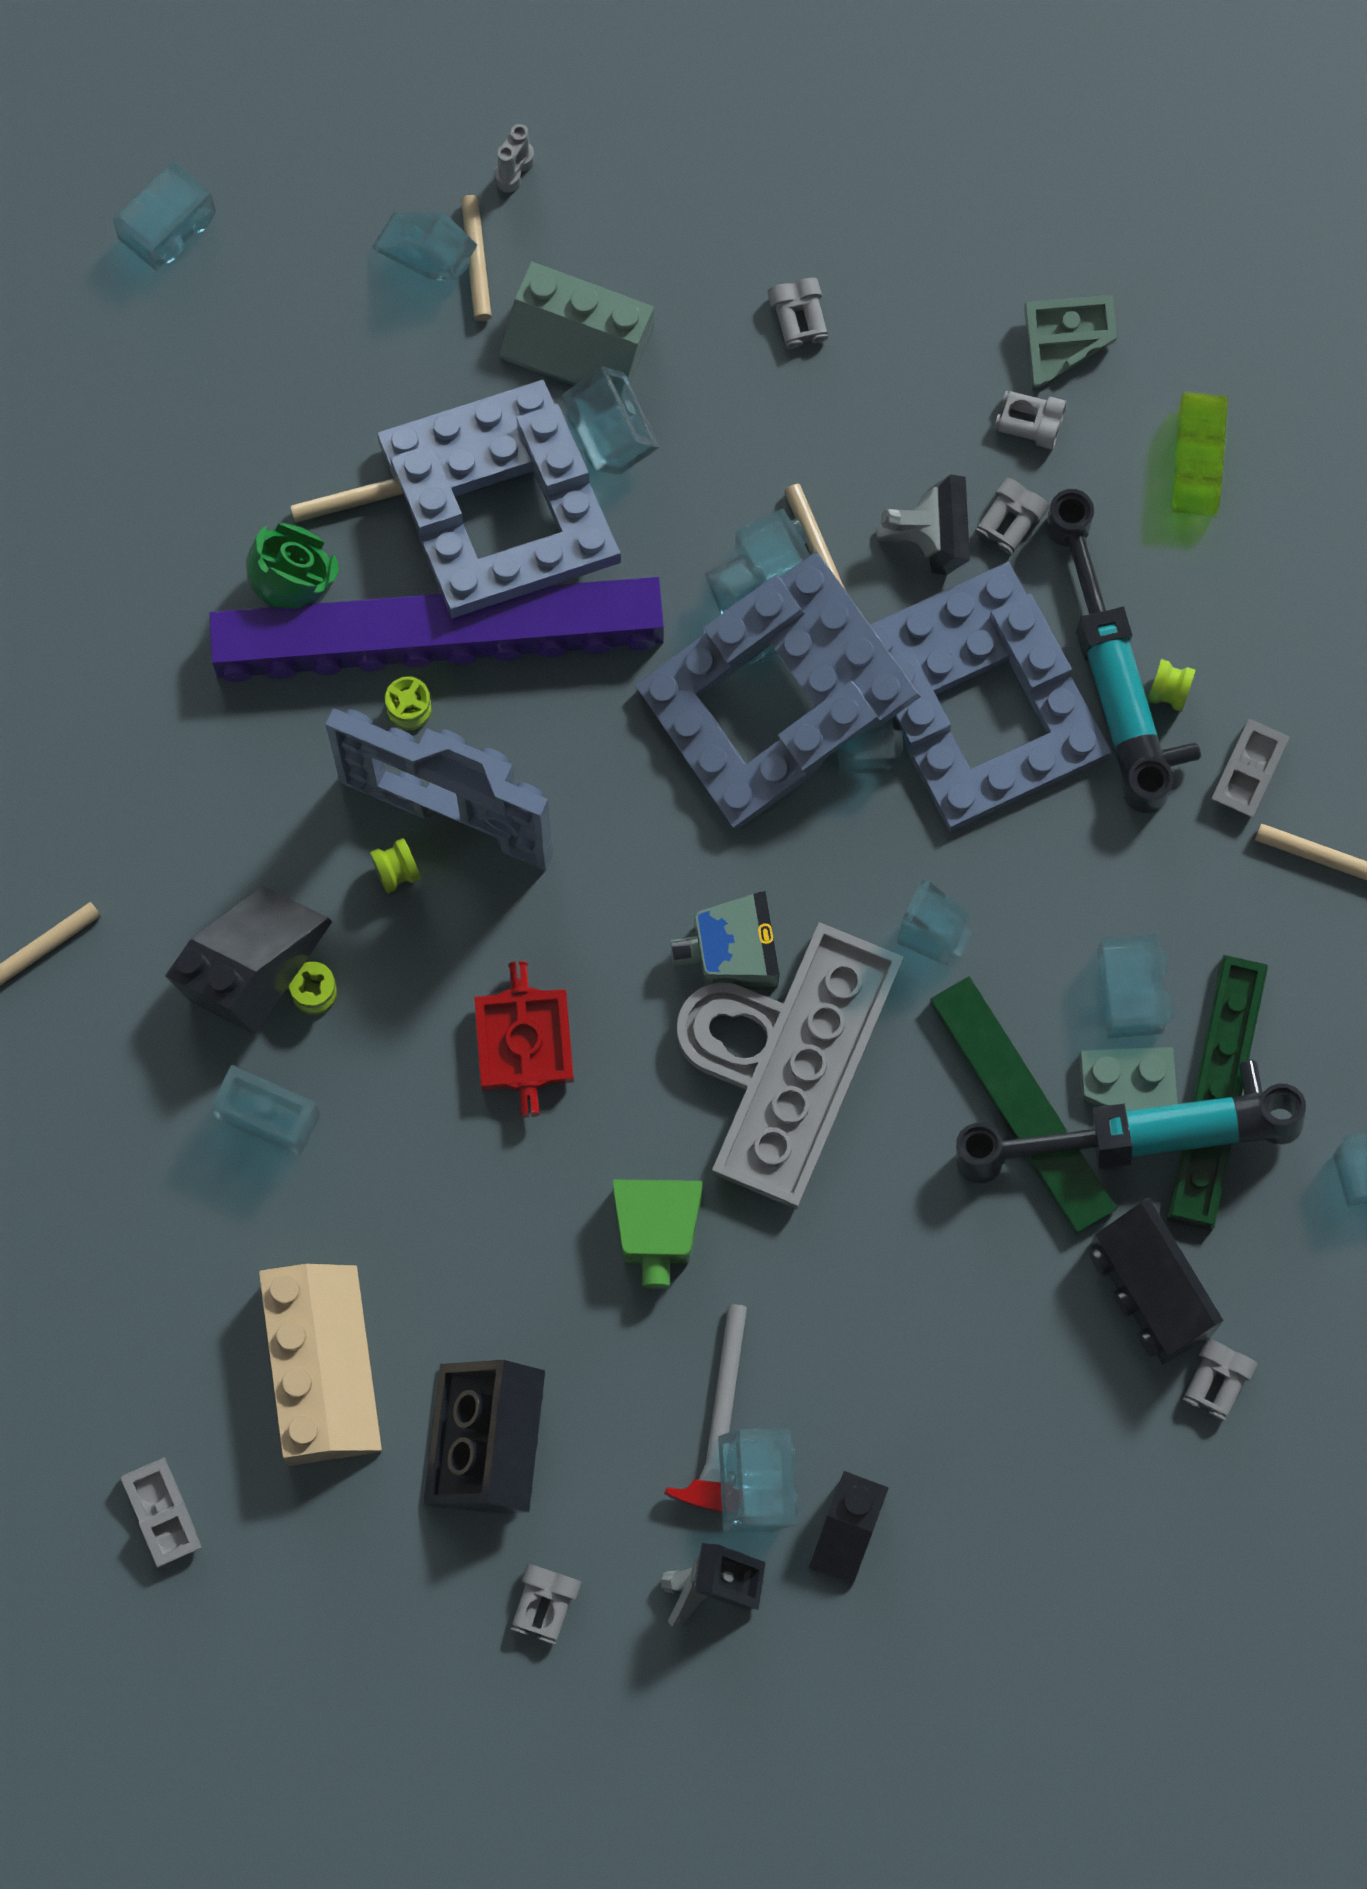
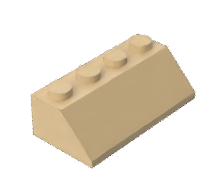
M300 1264L259 1271L282 1454L287 1465L293 1466L382 1452L357 1266Z

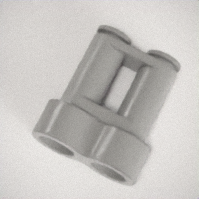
M522 124L512 127L511 133L497 151L498 166L495 169V183L498 189L503 192L509 193L517 190L521 185V174L530 170L534 165V149L529 144L528 129Z
M805 278L791 284H779L767 291L771 309L777 311L787 349L798 348L806 341L811 340L812 343H820L829 338L819 303L822 293L817 278ZM801 310L804 311L809 330L800 333L795 314L796 311Z
M1006 390L1002 401L1004 411L1002 416L1000 413L998 414L994 431L999 429V432L1034 440L1036 441V446L1053 450L1064 419L1067 400L1054 397L1044 400L1011 391L1009 393ZM1014 410L1036 416L1035 422L1012 418L1009 416L1010 411Z
M1005 478L995 493L997 499L975 529V533L984 540L989 541L992 539L998 543L997 546L1003 552L1012 555L1034 521L1040 522L1050 505L1044 498L1028 491L1017 481ZM1010 512L1016 518L1005 534L1002 535L996 530Z
M1207 1338L1199 1354L1202 1361L1183 1401L1196 1408H1200V1405L1210 1409L1208 1412L1210 1415L1226 1421L1225 1417H1228L1245 1380H1251L1258 1363L1217 1341ZM1216 1374L1225 1377L1212 1403L1204 1398Z
M528 1563L522 1578V1582L526 1584L512 1623L514 1627H511V1630L529 1635L527 1632L529 1630L541 1634V1637L538 1636V1639L556 1645L554 1641L558 1639L571 1599L576 1600L582 1581ZM543 1596L551 1600L542 1627L539 1629L533 1627L532 1624Z

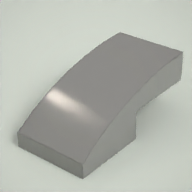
M1248 719L1211 799L1253 818L1290 737Z
M165 1457L120 1477L157 1567L202 1548Z

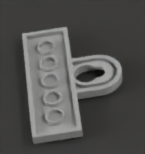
M819 922L784 1004L732 983H714L704 986L695 991L685 1001L677 1020L678 1044L685 1058L698 1070L746 1090L712 1168L713 1175L798 1210L902 965L904 956ZM723 1015L731 1018L747 1017L761 1025L766 1033V1045L754 1057H735L727 1051L722 1041L712 1036L709 1029L710 1023L714 1018Z

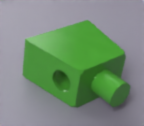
M613 1179V1196L624 1262L642 1263V1287L648 1289L669 1288L670 1263L685 1264L690 1262L702 1199V1181Z

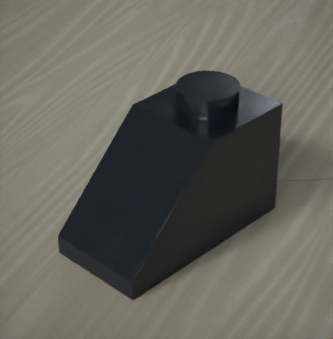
M843 1471L810 1562V1569L854 1585L889 1487Z

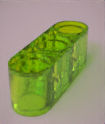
M1190 391L1182 392L1178 417L1172 493V512L1213 517L1218 515L1223 476L1228 409L1227 395Z

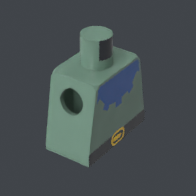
M766 891L754 893L695 913L694 926L696 936L670 940L674 967L701 964L705 986L714 983H732L742 987H778L780 974Z

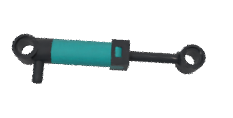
M1065 489L1059 492L1051 502L1046 520V531L1055 543L1070 547L1089 615L1080 617L1076 634L1084 661L1089 660L1125 782L1124 798L1135 811L1153 813L1161 809L1166 803L1174 783L1171 766L1199 760L1201 758L1200 747L1197 743H1190L1165 750L1161 749L1131 648L1132 632L1125 608L1123 606L1106 610L1085 539L1089 535L1095 513L1094 504L1085 492L1077 489ZM1071 512L1076 514L1081 521L1068 523L1061 519L1060 514ZM1142 778L1153 779L1157 782L1160 789L1155 792L1144 791L1139 786L1138 780Z
M1248 1059L1242 1061L1239 1065L1244 1090L1243 1096L1127 1111L1125 1103L1093 1107L1092 1129L1004 1141L1000 1133L989 1124L973 1123L967 1125L960 1131L956 1140L957 1167L960 1174L966 1180L973 1183H986L999 1175L1003 1164H1005V1159L1088 1148L1096 1149L1098 1167L1107 1168L1130 1165L1131 1158L1136 1156L1260 1140L1285 1145L1297 1139L1303 1130L1306 1100L1296 1087L1289 1084L1278 1083L1268 1087L1263 1092L1258 1064L1256 1061ZM1276 1109H1284L1292 1116L1287 1119H1278L1270 1112ZM976 1148H984L989 1150L991 1154L981 1159L974 1158L968 1153Z

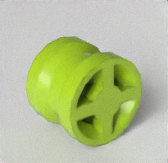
M1161 659L1148 701L1155 704L1161 701L1171 704L1174 710L1182 712L1196 670L1189 667L1182 670L1172 667L1170 661Z
M401 677L394 680L388 686L385 693V704L391 723L405 731L417 730L423 727L429 721L432 713L430 693L426 685L414 677ZM412 707H414V708L417 709V710H414V709H413V710H410V711H406V713L404 712V711L406 710V708H412Z
M404 838L395 841L393 847L388 850L376 849L369 852L387 894L396 891L398 885L403 882L415 883L421 880L414 858Z
M305 962L289 985L295 1006L300 1011L309 1015H319L328 1011L334 1005L337 998V987L333 974L326 965L319 962Z

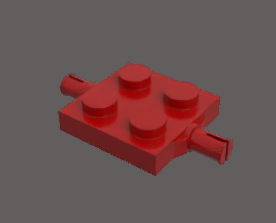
M516 961L508 963L511 989L498 995L474 997L482 1090L508 1088L519 1091L520 1116L529 1118L528 1100L531 1101L532 1117L540 1115L537 1089L552 1084L574 1083L566 989L542 991L529 987L528 962L519 961L520 979H518Z

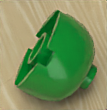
M287 523L277 524L275 530L266 531L267 526L261 528L246 559L248 583L255 594L270 607L299 608L307 604L321 602L339 573L338 560L334 553L329 559L328 555L322 550L325 542L304 528Z

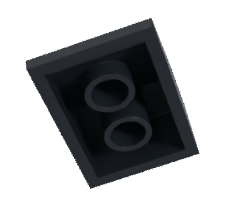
M263 886L192 937L165 977L190 1002L255 1035L332 924V921L329 917Z

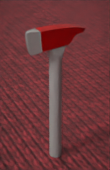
M729 1304L706 1464L699 1480H694L684 1489L667 1487L664 1495L696 1508L751 1518L755 1511L753 1484L726 1483L724 1467L747 1311L746 1306Z

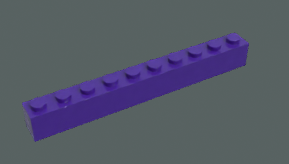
M659 577L552 585L455 618H451L442 594L307 604L299 608L266 607L209 612L212 664L217 678H224L231 682L246 681L251 678V675L269 674L274 678H289L296 675V672L314 671L321 675H331L340 672L341 668L359 667L364 671H378L384 669L386 665L402 663L407 667L420 668L430 665L431 661L449 660L454 664H467L474 662L476 658L494 656L497 660L509 661L519 658L521 654L539 653V655L544 657H557L565 654L567 650L584 649L587 653L597 654L607 652L611 647L629 646L633 650H646L654 647L656 643H664Z

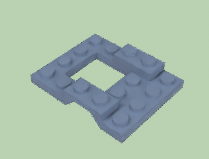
M544 379L377 433L378 443L393 479L400 484L413 516L422 549L451 618L621 563V553L589 483L587 467L559 404H554ZM533 472L560 533L478 559L463 525L462 513L455 496Z
M817 551L781 578L775 574L704 626L705 634L635 684L732 827L737 831L812 777L830 754L855 736L885 724L921 697ZM772 645L815 708L779 733L780 740L746 764L700 697Z
M1010 562L1004 563L870 625L921 696L894 717L899 725L908 755L949 832L1110 758L1112 751L1071 677L1072 668L1034 597L1031 593L1026 594ZM1009 662L1047 734L970 769L950 731L951 723L936 695Z
M335 708L332 709L325 726L341 784L423 819L440 813L496 837L502 853L546 871L553 856L548 799L543 797L544 793L530 784L519 782L517 786L512 784L514 781L513 764L508 763L509 759L504 754L491 748H483L482 751L466 745V740L463 737L445 729L438 733L427 728L420 743L417 744L412 735L401 729L392 727L387 731L372 725V719L361 712L349 709L344 713ZM384 763L404 772H399L397 776L385 771ZM418 778L430 782L428 787H423L424 783Z

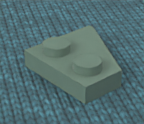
M1113 295L1026 302L1024 305L1032 389L1042 387L1113 344L1117 339Z
M1173 1047L1081 1050L1079 1058L1082 1100L1098 1107L1125 1103L1126 1111L1178 1104Z

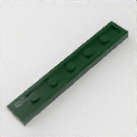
M1228 955L1222 956L1191 1102L1242 1096L1243 1085L1239 1065L1250 1057L1268 969L1267 964ZM1232 1144L1181 1151L1167 1221L1213 1231Z
M970 976L930 998L929 1003L1015 1139L1068 1132ZM1080 1150L1026 1156L1075 1235L1115 1213L1117 1210Z

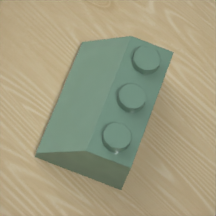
M531 261L514 300L500 352V359L622 404L654 331V306Z

